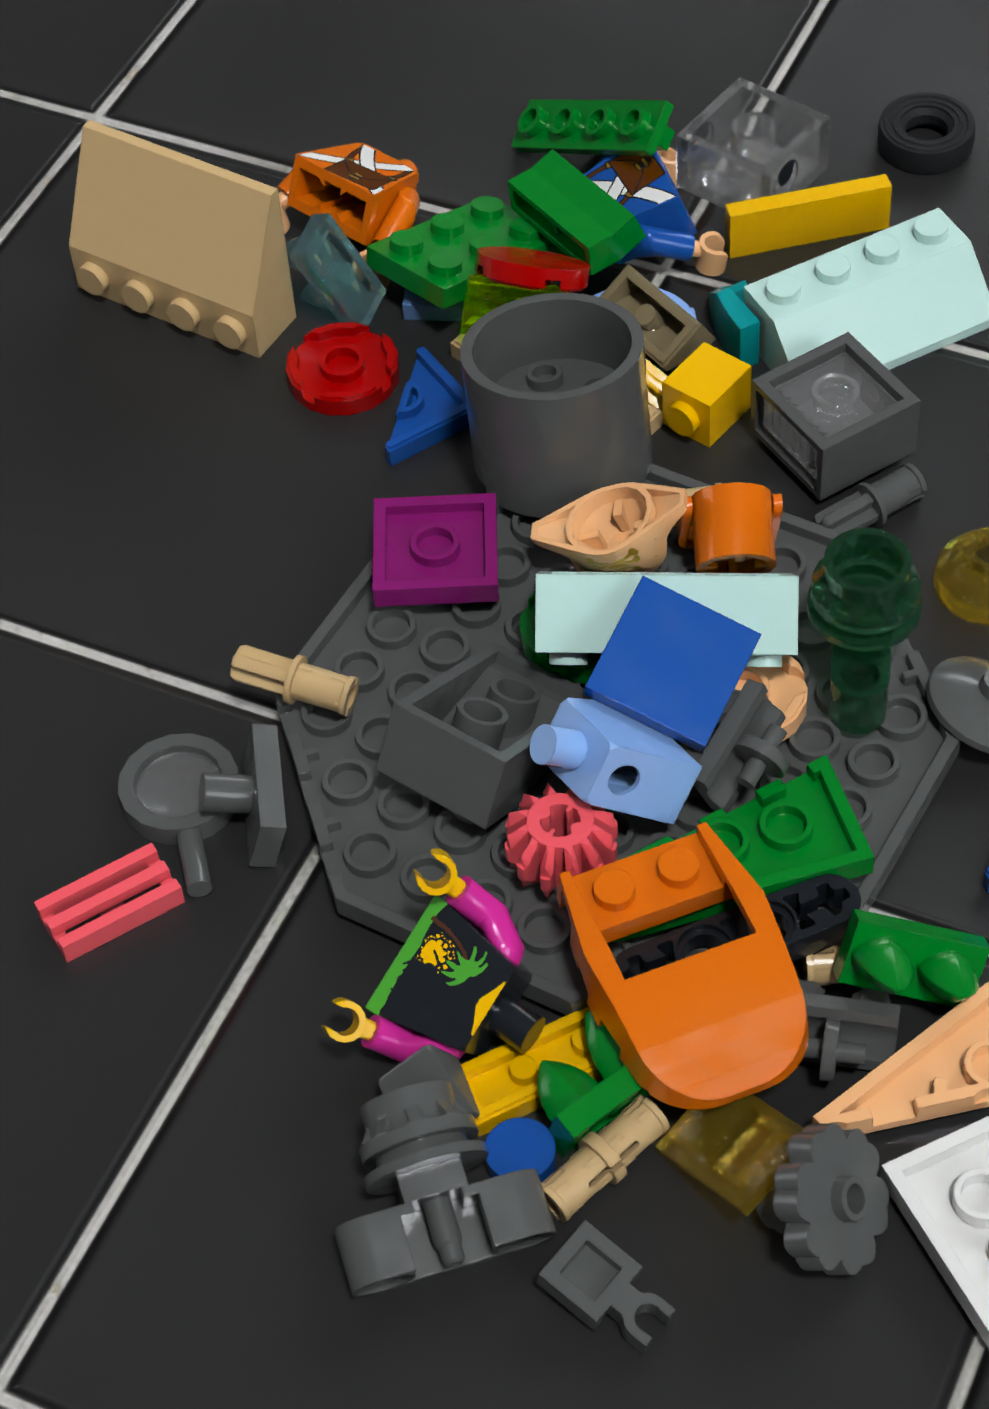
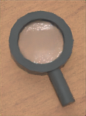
M194 733L169 734L147 742L129 756L119 773L117 794L124 816L133 830L147 840L164 845H178L186 892L191 897H203L212 891V882L203 839L215 835L232 820L235 813L203 812L199 810L200 777L202 772L239 774V770L230 751L216 740Z

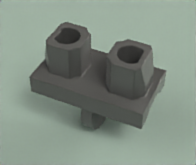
M751 679L746 681L741 691L734 689L715 727L716 732L708 745H706L703 753L682 743L680 744L702 766L693 787L698 790L709 807L716 811L722 808L725 813H728L744 786L754 789L763 773L771 777L782 778L791 765L789 759L778 749L787 734L781 727L786 717L768 699V689L765 684Z
M799 980L804 994L809 1030L808 1046L802 1061L821 1064L819 1080L834 1082L836 1066L872 1071L895 1054L901 1005L891 1004L888 993L862 988L858 992L853 993L852 998L825 995V990L817 982Z

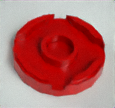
M488 246L477 249L474 270L477 274L487 277L489 281L508 286L539 290V288L546 289V286L553 285L554 281H561L559 290H562V292H578L588 286L591 266L577 258L553 252L519 247Z
M337 322L311 330L303 336L304 343L299 345L296 350L293 346L287 354L286 376L288 386L294 398L309 410L329 416L354 415L375 408L391 396L399 383V353L392 339L383 332H381L382 337H380L378 334L370 332V326L357 322Z

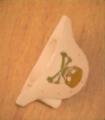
M636 482L602 487L532 523L531 540L537 546L568 557L577 572H654L665 560L668 534L686 512L688 495L685 488Z

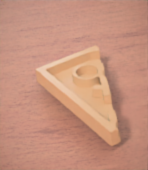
M989 981L980 987L974 996L963 1000L813 1116L812 1124L837 1123L842 1129L859 1128L866 1134L989 1107Z

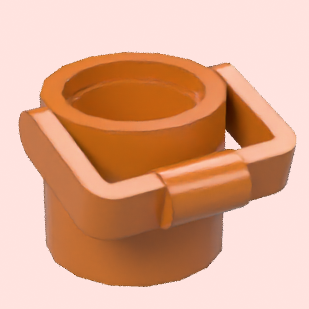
M733 482L705 487L695 492L692 496H688L687 510L676 522L677 536L680 547L694 549L696 573L771 572L777 566L775 541L783 512L782 494H771L770 489L759 484Z

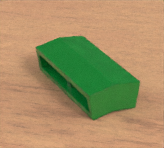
M553 149L532 168L507 181L511 208L567 256L587 262L591 266V276L621 260L646 237L636 217Z

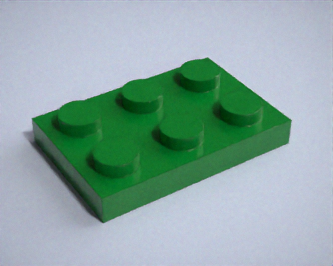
M487 195L477 197L471 203L447 213L436 214L430 220L406 230L395 231L389 237L368 245L366 266L437 307L445 309L500 284L487 280V277L477 274L474 270L476 252L481 247H519L564 255V252L511 207L505 205L501 199Z

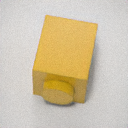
M703 342L662 382L663 424L679 435L687 436L710 448L751 407L752 366Z

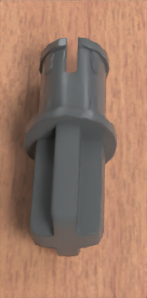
M905 463L899 469L871 484L861 482L855 485L852 495L818 512L813 518V523L849 536L870 525L874 528L881 527L887 522L888 515L925 497V493H927L925 479L918 468L913 464Z

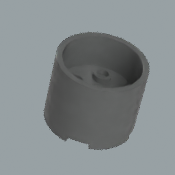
M546 293L520 298L503 304L486 313L470 327L461 343L460 358L474 469L478 478L486 487V492L496 493L497 505L521 515L543 518L602 487L626 482L644 483L651 470L653 460L643 330L637 319L629 311L614 302L592 295Z

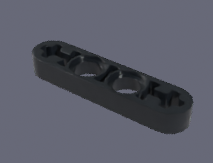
M825 874L815 876L766 895L777 924L787 933L783 939L792 962L842 943L853 909L861 910L859 889L851 880L840 875ZM827 903L833 910L842 908L841 914L832 915L827 908L818 910V905ZM739 906L629 947L619 953L615 960L626 980L634 975L665 966L667 961L676 962L684 959L696 947L708 946L714 948L748 936V932L751 929ZM806 922V928L800 929L799 923Z

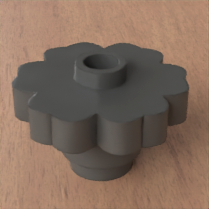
M837 1123L809 1124L801 1133H796L789 1139V1162L780 1164L773 1171L764 1174L760 1179L756 1190L757 1212L762 1223L767 1228L776 1230L784 1236L783 1241L786 1251L796 1258L798 1265L804 1271H824L827 1275H856L863 1266L872 1263L876 1254L874 1235L884 1233L888 1226L887 1206L889 1202V1188L882 1178L876 1176L879 1169V1153L874 1145L868 1142L865 1134L859 1128L842 1129Z

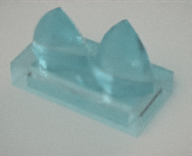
M330 213L311 215L301 236L291 239L286 243L289 267L302 273L309 282L301 293V299L317 308L332 312L339 322H357L369 326L387 291Z

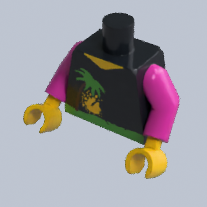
M440 848L431 849V854L437 860L446 864L447 870L444 877L440 880L428 881L423 878L420 872L413 869L418 886L422 891L429 895H434L365 1006L366 1009L377 1015H373L368 1019L358 1004L348 998L339 997L331 1002L344 1008H350L353 1013L351 1026L342 1032L334 1031L325 1025H321L325 1034L337 1042L348 1043L361 1038L364 1048L399 1062H403L426 1045H433L458 1057V1059H461L465 1053L480 1056L489 1050L496 1037L519 1052L525 1053L539 1038L545 1025V1018L519 1001L531 982L532 974L521 964L525 947L511 915L501 901L471 877H458L456 865L446 851ZM447 894L446 900L439 897V895Z

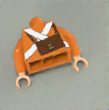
M353 143L295 154L293 169L277 186L280 191L279 200L284 234L290 228V222L285 211L289 206L364 246L385 239L395 231L411 228L420 206V197L416 192L419 182L418 169L408 159L397 160L364 143ZM367 250L360 252L354 260L357 285L362 283L363 278L367 274L374 273V291L376 293L384 291L388 287L390 279L366 266Z

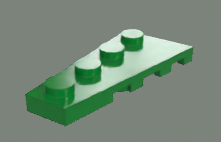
M827 754L808 763L806 773L783 784L780 779H777L756 790L755 799L728 813H725L720 808L699 819V824L707 822L762 888L765 895L815 876L833 874L853 879L873 873L875 857ZM696 829L677 839L696 833ZM666 836L629 856L672 842L674 839ZM732 898L617 939L613 943L702 920L738 905Z

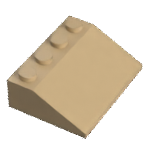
M89 120L83 126L69 239V249L78 287L90 294L100 295L128 306L138 313H145L171 323L184 331H191L217 341L227 348L237 349L260 358L296 318L278 188Z

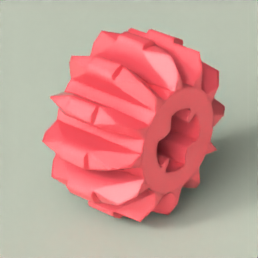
M547 783L542 798L523 793L522 801L519 804V811L508 813V819L505 824L507 841L504 843L506 860L510 863V867L517 868V876L521 880L523 887L540 882L541 890L546 898L558 887L560 873L569 870L571 876H575L615 862L618 852L615 839L618 838V825L613 813L606 812L605 808L582 801L571 789L566 793H556L552 786Z

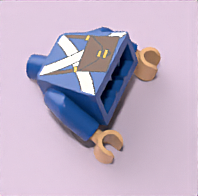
M671 147L668 148V151L656 150L652 156L603 155L595 167L584 174L636 217L646 235L641 242L616 263L622 264L635 258L659 256L681 261H689L691 257H695L694 265L701 274L712 277L719 276L724 273L728 260L727 253L723 251L725 246L724 238L718 232L709 231L702 234L699 241L695 240L694 234L698 231L677 190L685 184L687 164L682 160L678 161V154Z

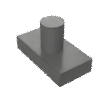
M251 724L241 760V774L202 772L200 777L198 795L200 811L245 814L249 866L275 868L287 828L277 725Z

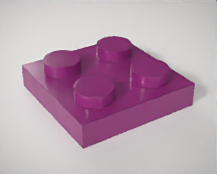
M496 493L374 498L372 581L374 607L499 601Z

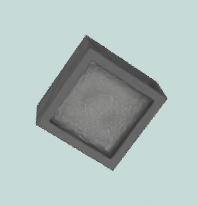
M847 332L752 379L750 430L821 501L916 451L921 400L856 338Z

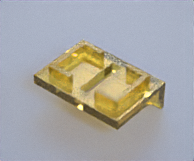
M752 1094L716 1108L688 1109L655 1147L662 1155L748 1217L775 1186L774 1176L776 1168L782 1163L789 1162V1139L792 1135L801 1133L803 1128Z

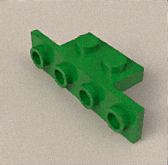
M530 99L527 108L518 119L517 132L511 146L519 152L548 153L553 149L559 154L652 156L656 150L668 151L675 131L667 126L674 105L667 100Z

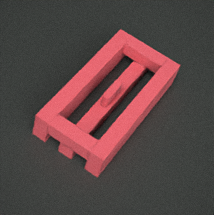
M152 842L34 901L38 918L67 963L185 903L181 885L176 878L173 879L171 877L170 869L164 860L160 861L158 851ZM158 884L159 887L137 897L136 899L126 904L123 903V901ZM100 914V917L94 919L93 921L69 933L65 932L66 930L90 919L91 917Z

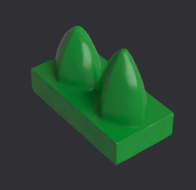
M853 909L833 967V972L839 983L956 1007L963 1000L974 996L978 991L979 980L989 955V944L984 936Z
M591 1010L585 1013L586 1041L592 1060L604 1080L598 1083L586 1072L570 1064L558 1061L544 1060L539 1066L538 1092L542 1107L552 1122L548 1131L553 1135L556 1151L562 1159L578 1148V1141L590 1131L598 1133L611 1123L638 1095L641 1094L644 1098L649 1095L648 1091L636 1082L620 1059L621 1049L606 1026L598 1027Z

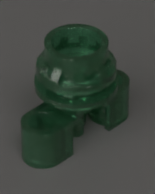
M856 528L835 537L827 546L824 557L818 562L812 573L811 586L807 596V613L812 626L823 638L832 643L828 715L831 722L837 728L851 734L870 733L878 729L885 721L890 681L891 647L903 642L914 632L919 624L922 612L921 579L916 567L912 564L911 553L900 538L881 529Z

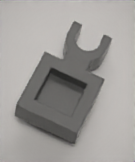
M586 1220L538 1274L536 1282L592 1330L596 1329L607 1314L618 1322L623 1338L642 1355L648 1349L652 1337L639 1329L634 1320L635 1316L644 1312L650 1313L667 1326L676 1311L674 1307L660 1296L650 1292H640L632 1286L640 1276L643 1266Z

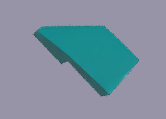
M743 280L731 286L726 285L709 292L708 305L715 334L725 353L753 366L759 363L760 320L743 303L744 286L748 285L746 280Z

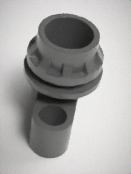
M432 1080L404 1086L384 1093L368 1101L360 1108L365 1132L358 1154L362 1166L365 1169L373 1170L363 1180L366 1191L371 1195L397 1193L401 1205L352 1219L334 1229L352 1296H365L526 1249L545 1242L557 1234L537 1169L518 1170L468 1184L465 1172L486 1160L489 1153L484 1141L471 1140L479 1132L475 1118L456 1102L449 1081Z

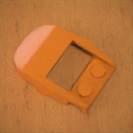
M707 822L697 825L696 833L621 860L575 876H571L569 870L559 874L557 900L560 908L567 907L571 922L570 945L577 969L580 968L588 992L587 1004L598 1027L605 1025L620 1047V1059L636 1082L647 1090L652 1097L677 1108L691 1110L716 1108L773 1087L786 1079L798 1067L808 1046L809 1030L804 994L794 965L764 891ZM732 898L739 906L753 933L626 980L607 944Z

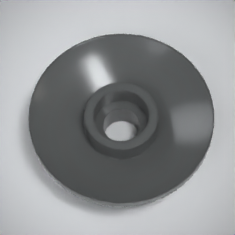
M958 656L946 659L934 668L926 684V695L930 708L939 722L952 735L965 744L989 754V660L972 656Z

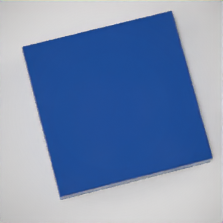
M642 576L585 685L583 694L703 753L762 634Z

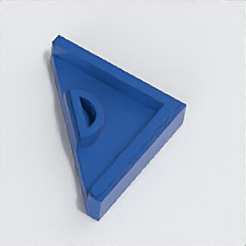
M424 346L416 350V362L410 380L405 384L396 411V423L391 438L385 445L386 461L391 467L469 428L464 388Z

